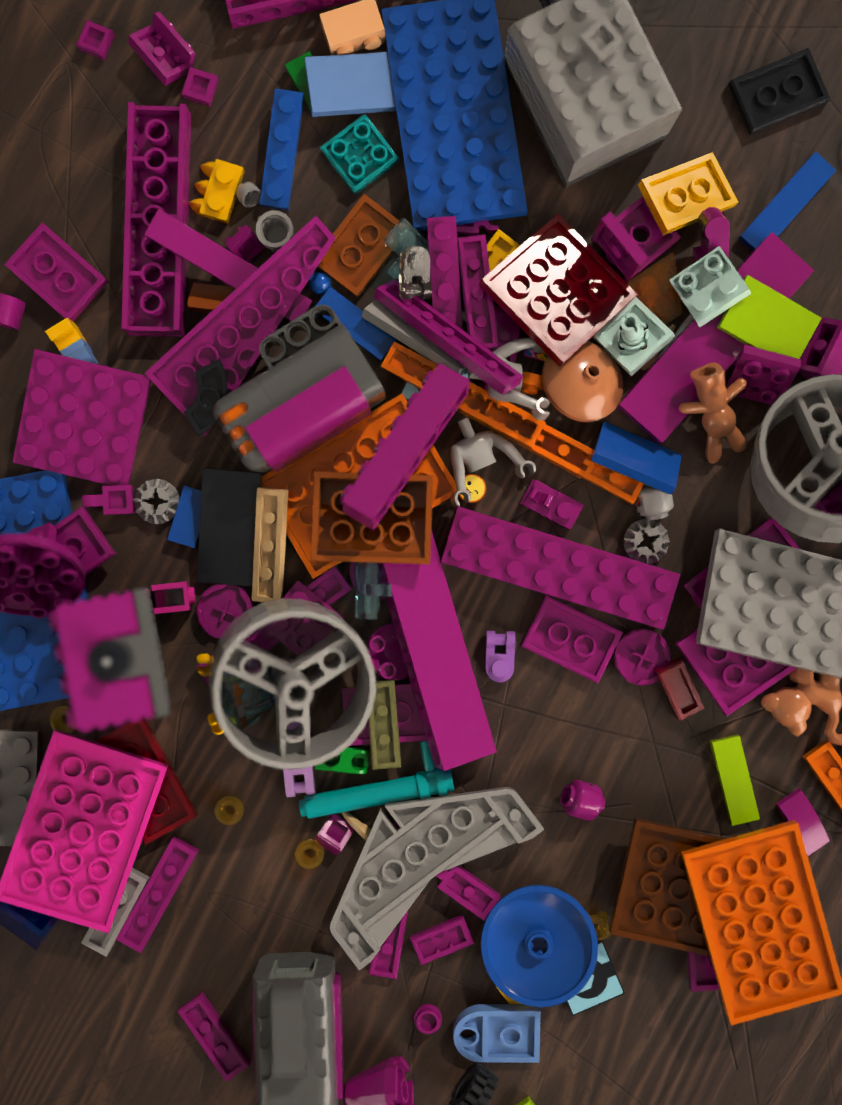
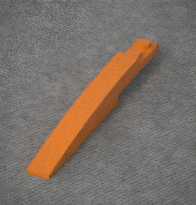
M395 341L381 364V368L420 390L423 387L422 382L426 374L430 370L434 372L438 366L429 359ZM470 382L468 395L457 409L458 412L580 479L583 478L632 505L634 504L644 483L591 461L594 450L546 425L545 421L535 419L532 414L509 402L490 398L487 390Z

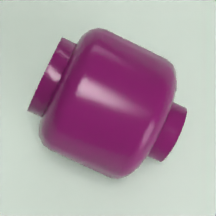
M575 779L570 784L565 785L561 792L560 802L569 816L591 821L598 814H601L605 808V798L601 788L596 784Z

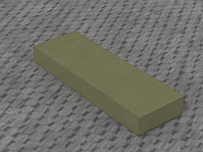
M395 680L375 681L376 693L374 704L368 718L372 770L400 768L401 755Z

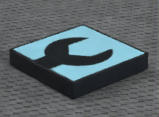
M602 938L597 939L598 957L590 980L577 995L566 1001L572 1016L625 994Z

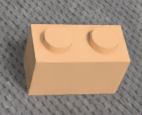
M362 0L319 14L322 30L331 55L354 54V52L364 49L374 50L381 44L386 43L385 29L375 0Z

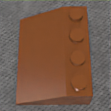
M314 472L311 561L430 565L433 475H412L376 528L372 530L343 512L342 493L349 484L354 485L359 477L358 473Z

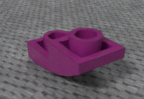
M798 788L776 803L783 823L792 820L798 822L807 856L830 841L818 815L802 790Z

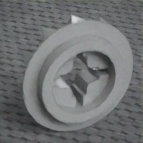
M152 479L145 481L144 484L136 489L137 492L133 499L136 508L135 512L143 521L151 524H163L175 516L180 497L178 491L171 483L162 479ZM157 489L158 497L168 501V503L159 504L155 514L154 505L149 504L146 500L154 498Z
M641 519L629 526L624 535V548L631 559L652 564L658 562L667 554L670 544L668 531L660 522ZM641 530L647 537L657 536L654 539L655 541L651 543L652 548L650 550L647 546L636 547L643 541Z

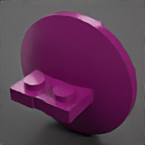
M51 523L33 528L25 534L0 535V612L45 618L50 612H54L61 603H74L83 593L86 578L84 566L73 552L55 542L57 529Z

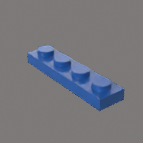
M275 89L260 197L261 207L289 211L304 104V93L282 89Z

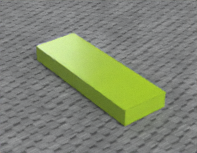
M736 734L711 740L710 745L729 823L735 826L759 820L760 816L740 736Z

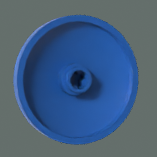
M534 884L512 890L504 895L493 907L484 923L481 951L485 968L491 980L505 995L524 1005L550 1007L573 998L588 983L597 962L598 940L589 914L573 896L553 886Z

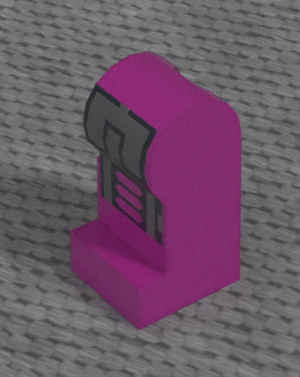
M706 208L698 218V225L701 228V246L693 247V259L695 262L718 246L721 247L729 259L730 223L723 216L719 208Z

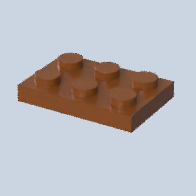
M364 194L333 233L336 239L317 268L358 298L409 233V228Z

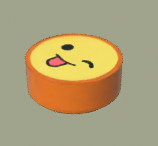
M466 475V490L471 494V500L468 503H476L484 497L486 484L478 475ZM459 494V497L464 501L463 495Z

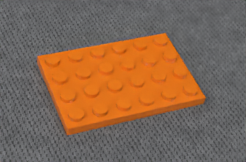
M403 393L371 411L372 414L282 470L276 472L273 469L262 476L261 487L288 490L286 534L313 579L342 563L336 561H311L314 472L358 473L362 464L365 461L370 462L375 455L374 450L380 439L388 437L394 419L398 415L402 416L407 410V400ZM432 445L412 475H433V509L450 499L452 493L456 491L453 477L434 445Z
M795 820L681 852L727 1019L731 1026L842 995L840 971L798 822Z

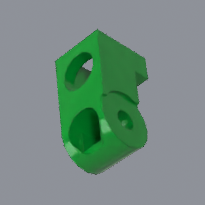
M348 746L337 756L315 765V769L366 774L371 750L361 746Z

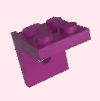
M641 196L617 217L611 211L600 220L591 241L593 244L596 242L607 254L605 256L607 261L612 266L615 264L625 276L623 280L628 283L677 243L681 237L676 231L662 235L644 197ZM643 229L647 233V240L644 242L636 241L633 237V230Z

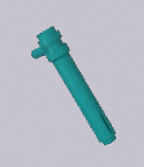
M420 741L424 771H418L413 776L304 796V799L299 800L300 813L302 817L307 816L310 819L411 799H428L438 794L439 796H446L449 792L455 791L451 769L443 771V769L436 768L428 742Z

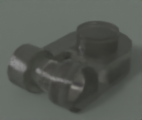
M408 246L400 255L399 296L402 300L412 299L413 296H418L420 299H429L432 295L430 283L431 260L428 251L423 247ZM412 276H417V285L412 284Z

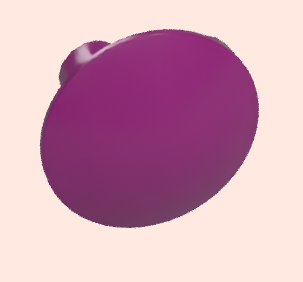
M393 624L379 627L372 633L366 646L375 674L383 679L395 681L408 677Z

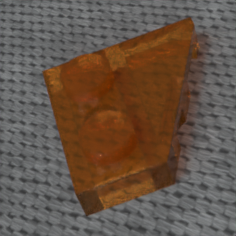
M673 252L627 282L638 294L636 297L665 325L682 314L680 296L669 281L677 275L676 260Z

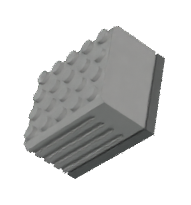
M539 0L543 7L542 10L515 22L508 28V41H506V54H504L505 69L565 188L666 139L682 111L628 0ZM604 16L624 40L620 47L598 64L579 43V39L584 32Z

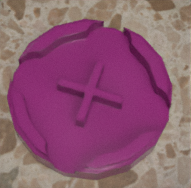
M217 584L211 586L202 594L197 605L196 614L198 622L205 633L215 638H220L234 620L245 611L253 608L254 605L252 598L246 590L238 585Z
M644 628L633 629L621 636L613 652L614 666L619 675L628 682L640 686L651 685L659 681L654 670L671 662L670 647L666 640L655 631Z

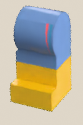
M66 318L45 331L62 355L98 364L92 349L81 331L70 319Z

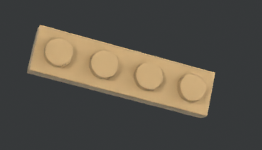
M257 488L252 601L264 603L283 599L288 490Z

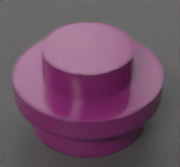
M433 1004L419 1006L414 1013L415 1027L424 1034L436 1032L442 1024V1013L439 1008Z

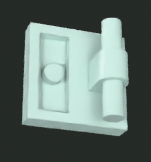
M720 246L669 280L699 327L751 294L748 286Z

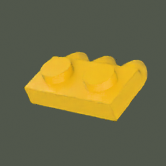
M216 159L215 162H207L200 165V168L210 180H202L194 184L204 198L194 199L189 202V205L200 216L228 224L237 198L236 190L242 182L245 170L241 166Z

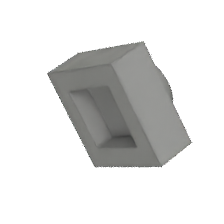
M603 16L580 36L579 43L600 64L622 45L624 39Z

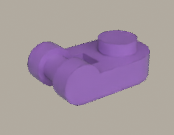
M486 631V673L495 682H505L511 678L514 672L515 631H506V634H495V631ZM495 645H505V653H495Z

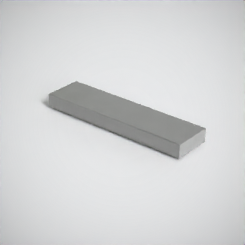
M377 299L364 308L361 317L435 364L439 365L441 363L459 374L466 368L394 312L387 309Z

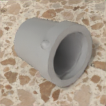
M272 210L258 217L256 234L264 247L276 253L294 236V228L291 219L285 213Z

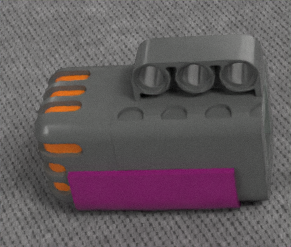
M318 305L262 340L259 351L269 370L219 399L213 408V415L222 427L224 435L232 443V448L240 456L241 462L253 472L265 474L273 469L276 472L282 470L372 414L371 408L386 400V395L375 373L344 324L340 322L334 310L327 305ZM327 315L331 317V322L328 326L320 327L317 325V320L321 316ZM305 331L306 338L302 342L292 341V336L295 332ZM280 346L282 351L278 357H268V351L271 347Z
M327 951L266 954L260 958L253 974L252 987L253 1047L257 1105H338V1101L343 1099L344 1057L340 973L335 971V955Z

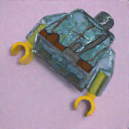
M204 653L199 654L196 658L197 662L200 664L207 663L208 665L204 667L198 666L197 671L202 676H208L211 656ZM248 659L244 666L246 668H253L258 663L255 660ZM271 666L266 669L264 676L274 681ZM223 670L219 690L222 708L230 720L241 730L256 724L262 714L274 704V693ZM215 713L209 714L208 723L211 725L212 732L216 735L224 733L220 724H218Z

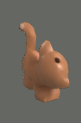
M795 669L788 674V678L791 682L797 683L796 687H781L775 693H769L762 698V707L771 712L772 716L781 725L788 727L789 731L797 737L803 734L807 727L806 720L811 714V705L817 706L828 715L824 734L830 743L842 746V734L836 733L839 723V712L842 707L840 678L819 673L813 674V672L803 669Z

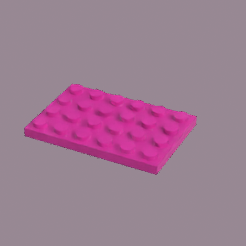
M55 729L0 880V901L109 933L168 764Z

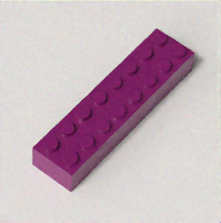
M457 507L441 559V563L663 630L681 575L462 507Z

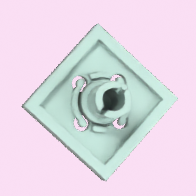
M634 297L609 323L593 336V339L632 376L674 340L675 335L637 297Z

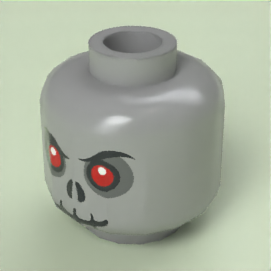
M644 484L635 500L638 514L646 516V520L665 518L674 507L671 494Z

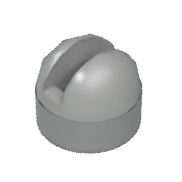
M247 181L244 184L238 185L236 196L244 207L251 208L260 201L261 191L255 184Z

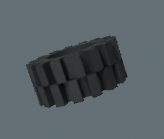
M479 1062L473 1063L471 1068L468 1067L466 1070V1074L461 1076L459 1084H456V1090L452 1092V1099L449 1101V1105L490 1104L489 1100L495 1094L493 1091L497 1089L498 1084L496 1083L498 1078Z

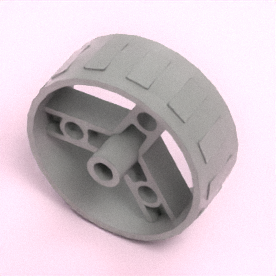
M833 374L814 377L799 383L778 398L765 415L753 444L754 449L750 469L752 485L759 502L766 512L782 527L800 537L817 542L842 543V516L813 510L831 488L836 487L842 480V424L834 409H842V375ZM794 415L813 459L784 490L773 475L768 463L765 441L766 436L778 423L788 416ZM824 436L829 438L826 445H824L822 440ZM802 488H808L812 493H807Z
M303 599L268 601L245 611L229 625L219 638L212 654L208 675L212 707L218 724H220L229 741L245 756L263 765L280 769H302L321 764L340 754L354 742L365 727L373 709L376 693L375 671L368 650L359 635L337 613L323 605ZM288 617H310L326 621L339 628L338 631L294 659L290 657L280 658L243 640L255 629L271 621ZM328 653H336L333 661L329 663L323 662L324 657ZM250 658L259 659L258 664L253 668H246L244 666L245 662ZM317 663L320 668L306 678L302 670ZM357 663L358 677L356 688L347 709L328 729L310 738L309 703L313 698V691ZM268 666H272L274 681L264 676ZM223 670L275 694L277 743L259 740L243 732L230 720L220 703L219 690ZM285 704H286L288 707L292 708V709H287V710H286V709H285ZM291 722H299L297 728L293 730L286 729Z

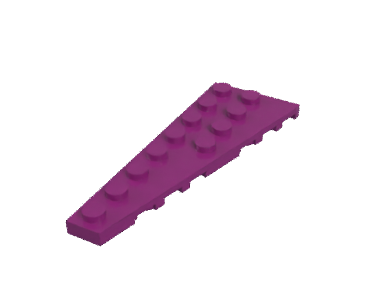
M315 216L145 372L147 377L185 417L184 411L193 404L197 396L198 383L194 372L220 358L227 375L228 394L239 387L260 355L259 350L262 340L275 332L336 239L334 235ZM209 429L207 432H205V433L203 434V436H205L206 434H208L209 431H210V429Z

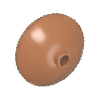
M588 341L561 367L549 356L544 362L542 383L545 393L552 405L566 417L580 422H595L611 414L618 406L623 394V377L617 362L601 346ZM588 370L591 371L594 376H591Z

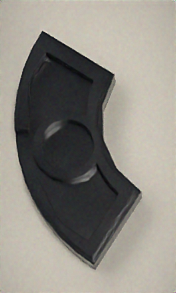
M220 358L194 372L198 383L197 396L193 404L184 411V414L198 437L207 432L216 423L213 408L219 399L228 394L227 375Z

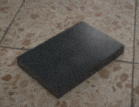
M809 48L734 78L728 83L749 135L818 108L831 100Z

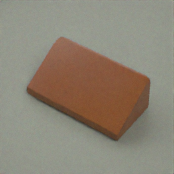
M193 282L187 308L192 312L210 313L235 289L228 286Z

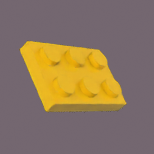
M713 152L644 178L638 184L662 235L698 222L699 215L706 208L716 207L723 212L733 208L738 203Z

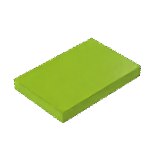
M745 276L743 281L748 286L751 294L727 309L717 328L745 345L800 359L822 318L751 276Z

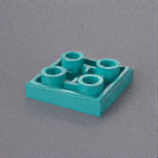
M363 114L320 147L323 155L354 195L399 162L397 154L366 114Z

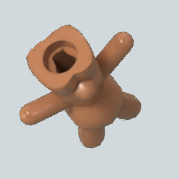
M715 362L691 371L690 377L696 387V393L700 402H683L678 408L682 414L703 413L702 425L707 432L705 453L707 461L711 464L719 461L722 455V437L724 436L735 452L744 451L747 445L746 440L735 425V412L727 403L746 387V380L739 378L726 389L724 369Z

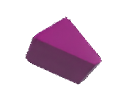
M332 814L323 824L314 841L334 855H338L346 845L354 829L347 821L336 814Z

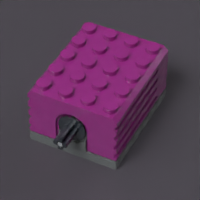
M147 588L134 590V593L127 591L125 595L118 593L108 595L109 598L99 596L93 597L92 600L82 599L75 601V603L65 602L61 603L54 612H50L53 631H59L61 643L56 644L58 662H64L66 674L61 676L62 687L65 695L70 694L72 705L67 708L70 727L76 726L81 731L87 732L91 731L95 726L101 729L108 727L110 723H114L115 726L121 725L131 719V722L140 721L141 717L147 716V719H151L153 714H156V717L170 715L171 700L151 591Z

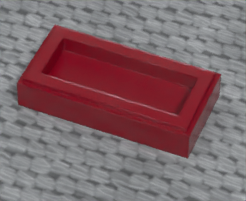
M680 657L654 670L675 717L679 721L704 709V705L684 661Z

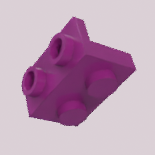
M159 11L153 14L152 25L129 35L128 44L165 86L187 75L190 67H193L195 58L193 48L179 35L173 24L166 20Z

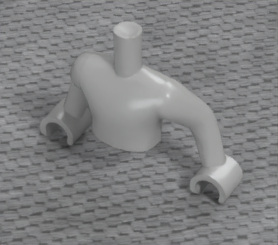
M530 337L510 341L493 351V353L523 375L522 364L507 361L506 358L524 349L531 348L537 353H542L543 350ZM468 370V379L482 380ZM523 378L520 385L504 395H501L487 384L488 396L494 400L512 402L531 408L533 417L539 421L545 420L550 414L548 411L540 409L548 407L550 403L548 399L541 398L536 400L520 393Z
M468 418L458 422L464 439L455 443L450 449L456 491L452 493L450 498L453 506H460L457 498L459 494L463 495L466 503L471 500V494L466 490L464 465L468 472L472 473L495 463L496 460L492 451L493 446L500 449L516 465L515 473L517 477H525L524 465L528 468L530 474L535 473L536 465L532 461H525L513 444L491 430L474 433Z

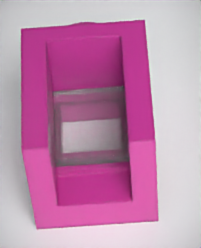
M187 581L151 585L152 591H155L156 600L154 614L192 610L191 604H196L195 587H189V582Z

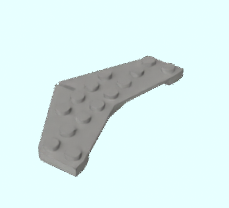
M500 787L385 804V808L400 826L398 829H396L380 808L330 923L332 935L359 971L373 960L382 944L433 877L440 872L517 842L520 844L533 839L544 830L542 824L513 788Z

